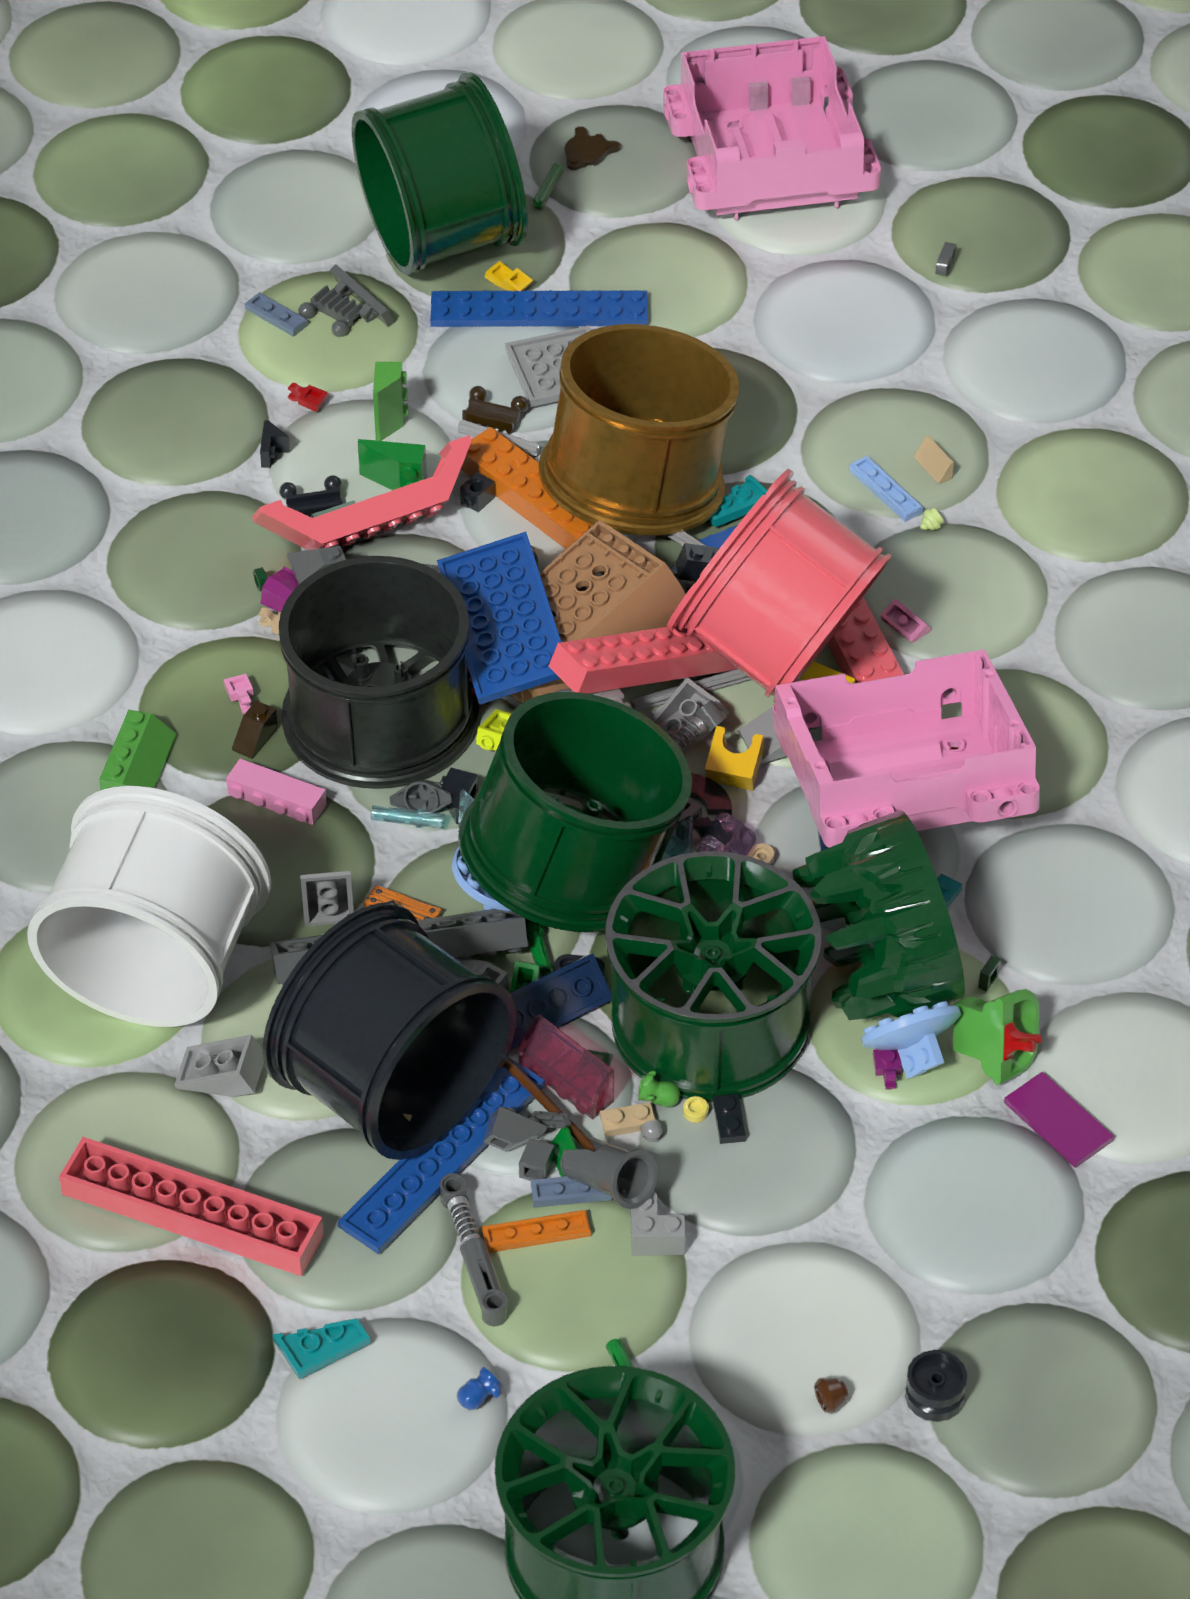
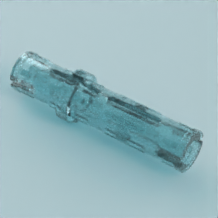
M373 805L371 821L415 825L416 828L424 826L443 829L445 814L424 812V809L415 811Z

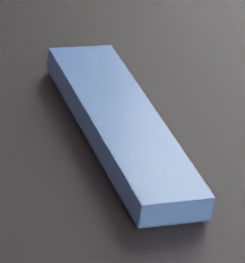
M868 456L849 465V471L904 522L923 513V506Z

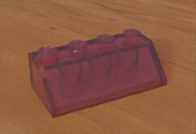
M537 1015L518 1047V1063L544 1079L545 1086L548 1085L556 1091L561 1099L569 1101L578 1112L586 1114L593 1120L600 1114L601 1110H605L614 1102V1070L543 1016Z

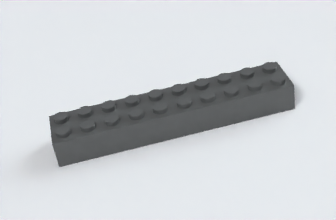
M489 909L417 920L430 941L459 960L470 959L475 954L492 956L501 950L517 952L522 950V947L528 946L525 918L512 911ZM322 935L270 943L274 973L278 984L285 983L299 960Z

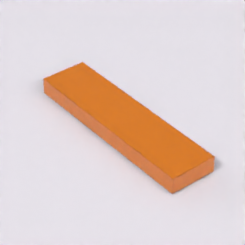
M586 1210L482 1226V1235L487 1249L491 1253L591 1237V1230Z

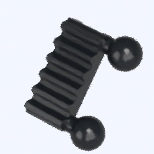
M330 475L325 479L324 487L326 490L297 495V487L291 482L283 483L279 489L280 496L286 500L287 507L309 517L314 513L343 504L340 497L342 481L336 475Z

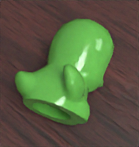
M650 1071L647 1075L642 1076L638 1088V1100L652 1101L653 1104L668 1108L678 1103L680 1090L675 1083L655 1080V1071Z

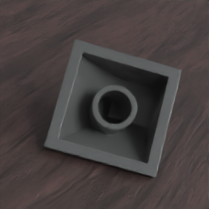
M340 546L287 553V558L298 585L318 570L346 560Z

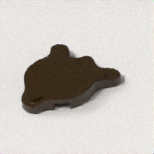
M576 127L575 136L569 139L564 147L567 168L578 170L585 168V164L593 162L594 166H596L607 155L618 152L620 150V143L618 141H608L602 134L590 136L585 127Z

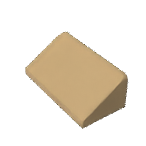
M929 435L926 436L915 453L914 458L938 484L952 479L954 462Z

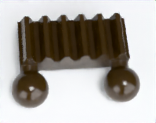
M474 386L469 392V405L466 410L462 411V419L476 424L479 423L485 427L488 425L493 429L496 427L500 432L504 429L510 435L520 418V413H524L528 409V400L523 396H516L511 401V407L486 402V390L482 386Z

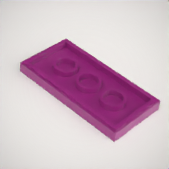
M1040 1072L1004 1097V1104L1075 1168L1113 1142L1114 1136L1044 1072Z

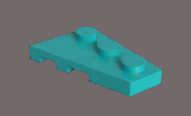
M357 1318L325 1324L323 1328L307 1330V1328L298 1329L297 1333L283 1335L282 1333L272 1334L273 1341L299 1380L371 1344L369 1335Z

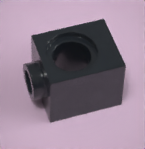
M476 472L460 486L461 503L478 513L495 498V481L479 472Z

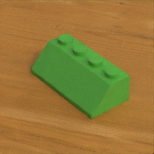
M128 709L100 776V790L119 786H141L156 789L177 737L176 733L153 714Z

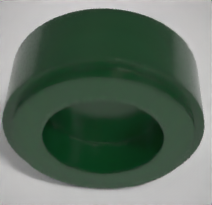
M260 567L254 569L253 577L257 589L262 591L267 575L264 568Z

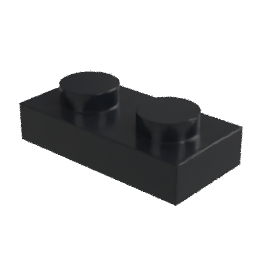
M739 1095L713 1096L712 1103L720 1144L746 1142Z

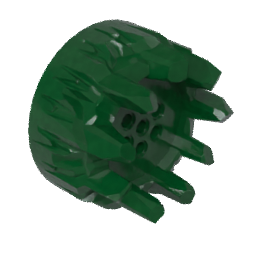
M904 811L893 812L847 831L842 843L806 857V865L792 870L793 880L801 888L815 887L810 892V896L813 899L812 903L820 923L844 917L847 926L827 935L825 941L831 946L824 949V958L836 967L862 962L864 965L852 973L849 982L832 991V1003L836 1008L844 1011L848 1020L865 1019L886 1013L898 1018L913 1013L914 1009L922 1006H928V1009H931L935 1004L945 1001L952 1003L964 998L965 980L949 912L926 849L912 821Z

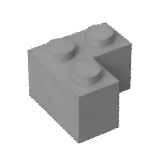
M652 1193L650 1198L641 1206L630 1209L632 1256L685 1255L684 1215H658L657 1193Z

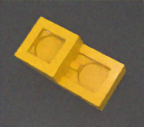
M498 261L485 273L487 280L506 291H524L533 283V280L521 270L516 268L512 271L501 261Z

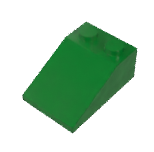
M358 439L359 474L390 490L427 479L425 445Z

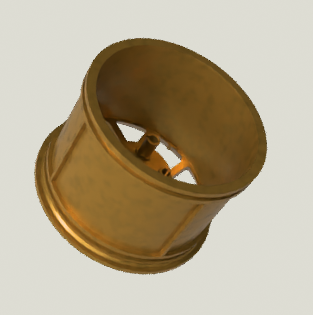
M619 324L605 326L586 332L573 340L562 355L559 371L560 393L554 430L540 455L538 465L540 481L548 495L560 507L575 517L592 525L601 520L616 531L626 534H673L692 529L710 519L720 508L724 498L725 481L722 474L721 456L728 421L736 408L739 393V380L729 361L716 349L697 338L676 330L652 325Z

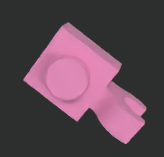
M247 674L223 679L224 687L231 702L238 700L241 711L245 714L251 707L250 696H254Z

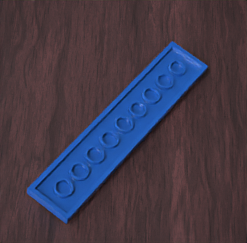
M647 290L431 291V327L648 325Z
M511 1059L541 1090L545 1087L544 1079ZM503 1066L486 1096L461 1125H457L449 1132V1136L446 1139L436 1143L428 1151L408 1159L399 1160L338 1220V1228L379 1255L440 1193L441 1179L447 1174H459L488 1145L483 1140L491 1115L499 1107L512 1108L518 1114L534 1097Z

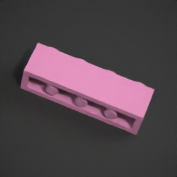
M243 759L238 760L226 777L229 795L251 802L256 806L273 810L278 814L292 817L300 822L314 825L327 806L326 789Z

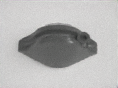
M430 780L414 781L389 797L390 805L416 815L432 814L452 802L451 793L444 790L441 784Z

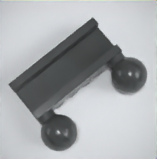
M326 285L312 296L310 303H302L298 308V313L305 319L314 317L315 309L337 320L332 325V333L337 337H344L348 334L349 327L353 326V320L357 317L361 318L359 311L362 308V304L356 305L354 299L349 301L348 296L343 298L340 292L336 294L335 289L330 291Z

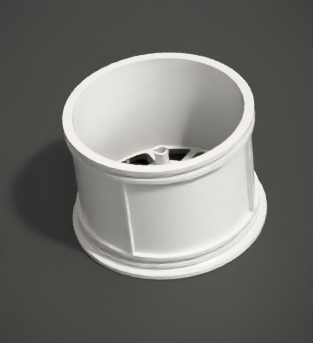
M119 786L103 789L88 796L76 809L71 824L70 851L49 895L40 902L29 923L27 932L28 944L36 962L54 983L72 997L97 1011L124 1021L154 1027H176L191 1024L204 1018L213 1009L222 989L223 972L242 928L262 909L269 897L271 890L270 871L259 849L243 831L227 818L201 803L176 793L150 787Z

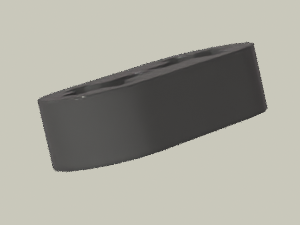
M945 242L937 260L935 274L947 276L955 258L957 244Z

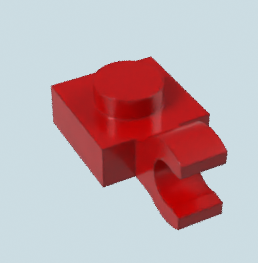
M291 383L288 387V390L292 391L288 395V399L298 401V405L318 412L328 399V392L312 385L303 388L297 383Z

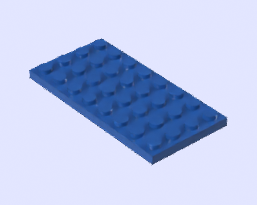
M526 531L437 560L440 573L457 588L467 607L469 640L466 649V662L479 704L560 679L549 667L557 644L561 643Z

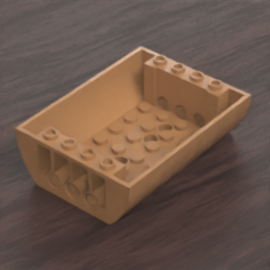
M601 520L592 525L539 572L553 617H555L554 621L561 642L666 627L672 614L686 595L672 571L663 561ZM599 572L602 576H595V574ZM581 587H589L585 591H578ZM560 678L511 694L510 696L523 704L534 697L570 688Z

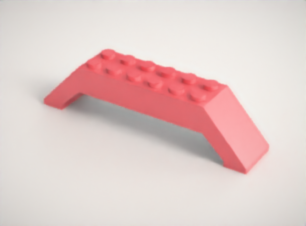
M468 435L449 442L439 452L441 456L440 462L430 478L314 518L284 506L282 501L279 500L259 507L252 516L254 523L306 550L335 547L339 544L345 547L355 543V540L363 537L364 540L371 538L382 529L384 532L397 528L396 525L402 522L405 525H409L418 521L417 518L423 515L426 518L438 514V511L443 509V505L449 500L472 439Z

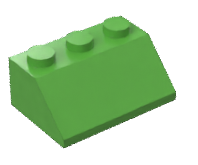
M375 362L373 403L376 441H382L404 426V417H408V404H404V401L408 400V388L403 387V385H407V371L402 370V362Z

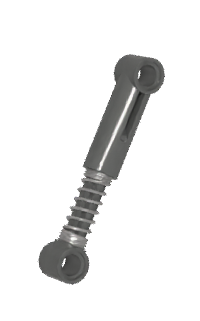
M710 700L694 714V718L690 720V723H686V727H681V731L678 730L676 735L673 734L671 738L682 751V748H687L688 743L692 744V740H696L698 735L701 736L705 732L711 733L715 730L716 726H720L727 717L713 700Z
M447 1174L440 1181L441 1203L445 1208L449 1209L455 1229L457 1230V1235L461 1242L460 1251L481 1308L482 1320L489 1326H500L508 1318L507 1296L501 1288L485 1240L477 1234L476 1223H474V1218L471 1217L472 1212L469 1211L466 1181L459 1174Z

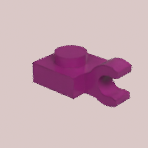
M873 1050L872 1057L875 1076L884 1077L885 1090L896 1089V1075H900L902 1069L898 1050Z

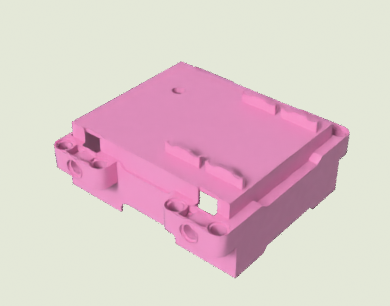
M985 649L915 661V668L909 674L861 683H849L844 673L775 685L776 703L773 705V729L801 785L821 838L829 848L842 843L847 831L899 810L904 811L908 815L917 831L971 821L979 823L1032 814L1039 810L1040 787L1035 778L1036 746ZM961 703V716L941 719V705ZM820 726L822 729V740L814 742L808 728ZM951 747H958L959 749L952 750Z

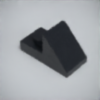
M264 420L260 447L261 468H270L271 459H275L276 452H290V443L287 434L269 420Z

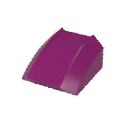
M283 567L282 570L271 577L268 576L262 587L260 604L278 612L282 611L287 598L298 586L292 570Z

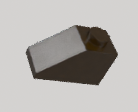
M255 701L243 715L232 751L253 759L278 729L276 709Z

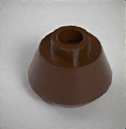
M818 1378L814 1384L817 1401L824 1412L833 1414L845 1404V1397H848V1391L843 1381L839 1382L837 1378Z

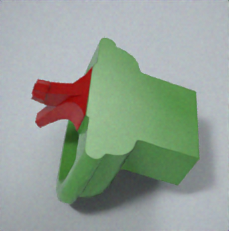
M1021 989L989 1002L970 996L954 1003V1005L959 1007L961 1016L954 1023L953 1051L979 1059L984 1073L992 1078L996 1085L1020 1076L1027 1071L1035 1058L1038 1044L1041 1043V1034H1039L1040 1007L1035 993L1028 989Z

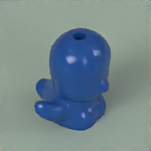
M483 1367L477 1378H471L459 1388L457 1400L463 1408L475 1410L482 1405L487 1396L493 1394L495 1398H498L501 1394L502 1384L489 1370Z

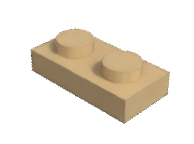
M650 1102L600 1111V1120L605 1137L640 1132L642 1124L655 1120Z

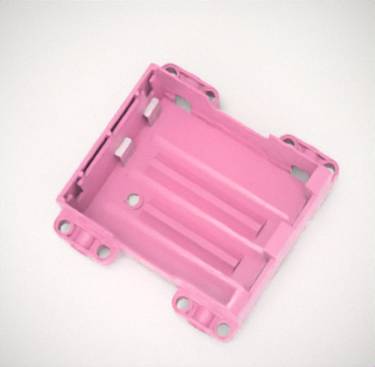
M825 36L681 52V84L669 85L663 89V110L672 135L677 137L691 136L697 157L687 160V183L697 209H715L716 215L733 214L734 219L737 220L738 213L825 202H834L835 208H838V201L858 199V192L873 191L880 187L881 166L871 141L863 138L853 110V93L844 70L836 66ZM829 97V106L826 107L825 115L824 98Z

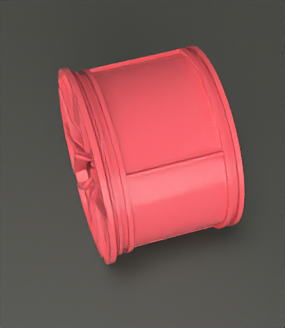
M790 469L784 471L776 479L766 494L762 495L702 571L697 582L692 585L666 626L671 631L679 626L681 631L687 629L686 635L690 638L694 635L765 689L764 695L767 698L771 695L775 697V685L797 682L892 558V555L889 553L886 556L881 554L884 550L880 546L877 549L872 547L804 494L806 490L804 487L800 486L797 489L795 487L797 482L795 480L791 481L794 472Z

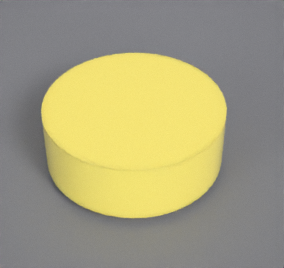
M693 1096L684 1102L683 1115L688 1121L698 1123L708 1117L709 1104L704 1098Z

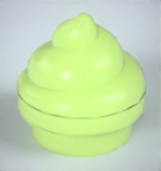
M932 508L930 511L927 509L923 513L920 528L923 530H938L941 528L940 525L944 523V520L935 508Z

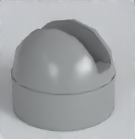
M658 1120L648 1121L640 1127L643 1137L649 1142H656L662 1136L663 1130Z

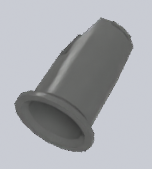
M588 1135V1139L594 1145L595 1152L588 1149L563 1151L562 1158L560 1159L563 1175L571 1180L611 1195L620 1207L628 1209L639 1207L650 1198L655 1190L658 1180V1165L654 1156L646 1150L634 1149L628 1151Z

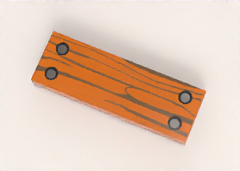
M378 885L373 887L364 901V907L394 900L396 904L409 910L417 920L436 918L442 915V909Z

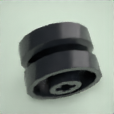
M941 1350L925 1351L914 1357L908 1366L905 1399L910 1410L916 1416L934 1422L949 1420L957 1415L963 1407L965 1399L967 1371L964 1364L957 1356Z

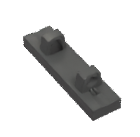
M337 264L330 269L338 283L333 288L336 294L340 292L343 298L351 294L364 305L359 311L364 321L368 323L377 317L387 327L394 322L388 309Z

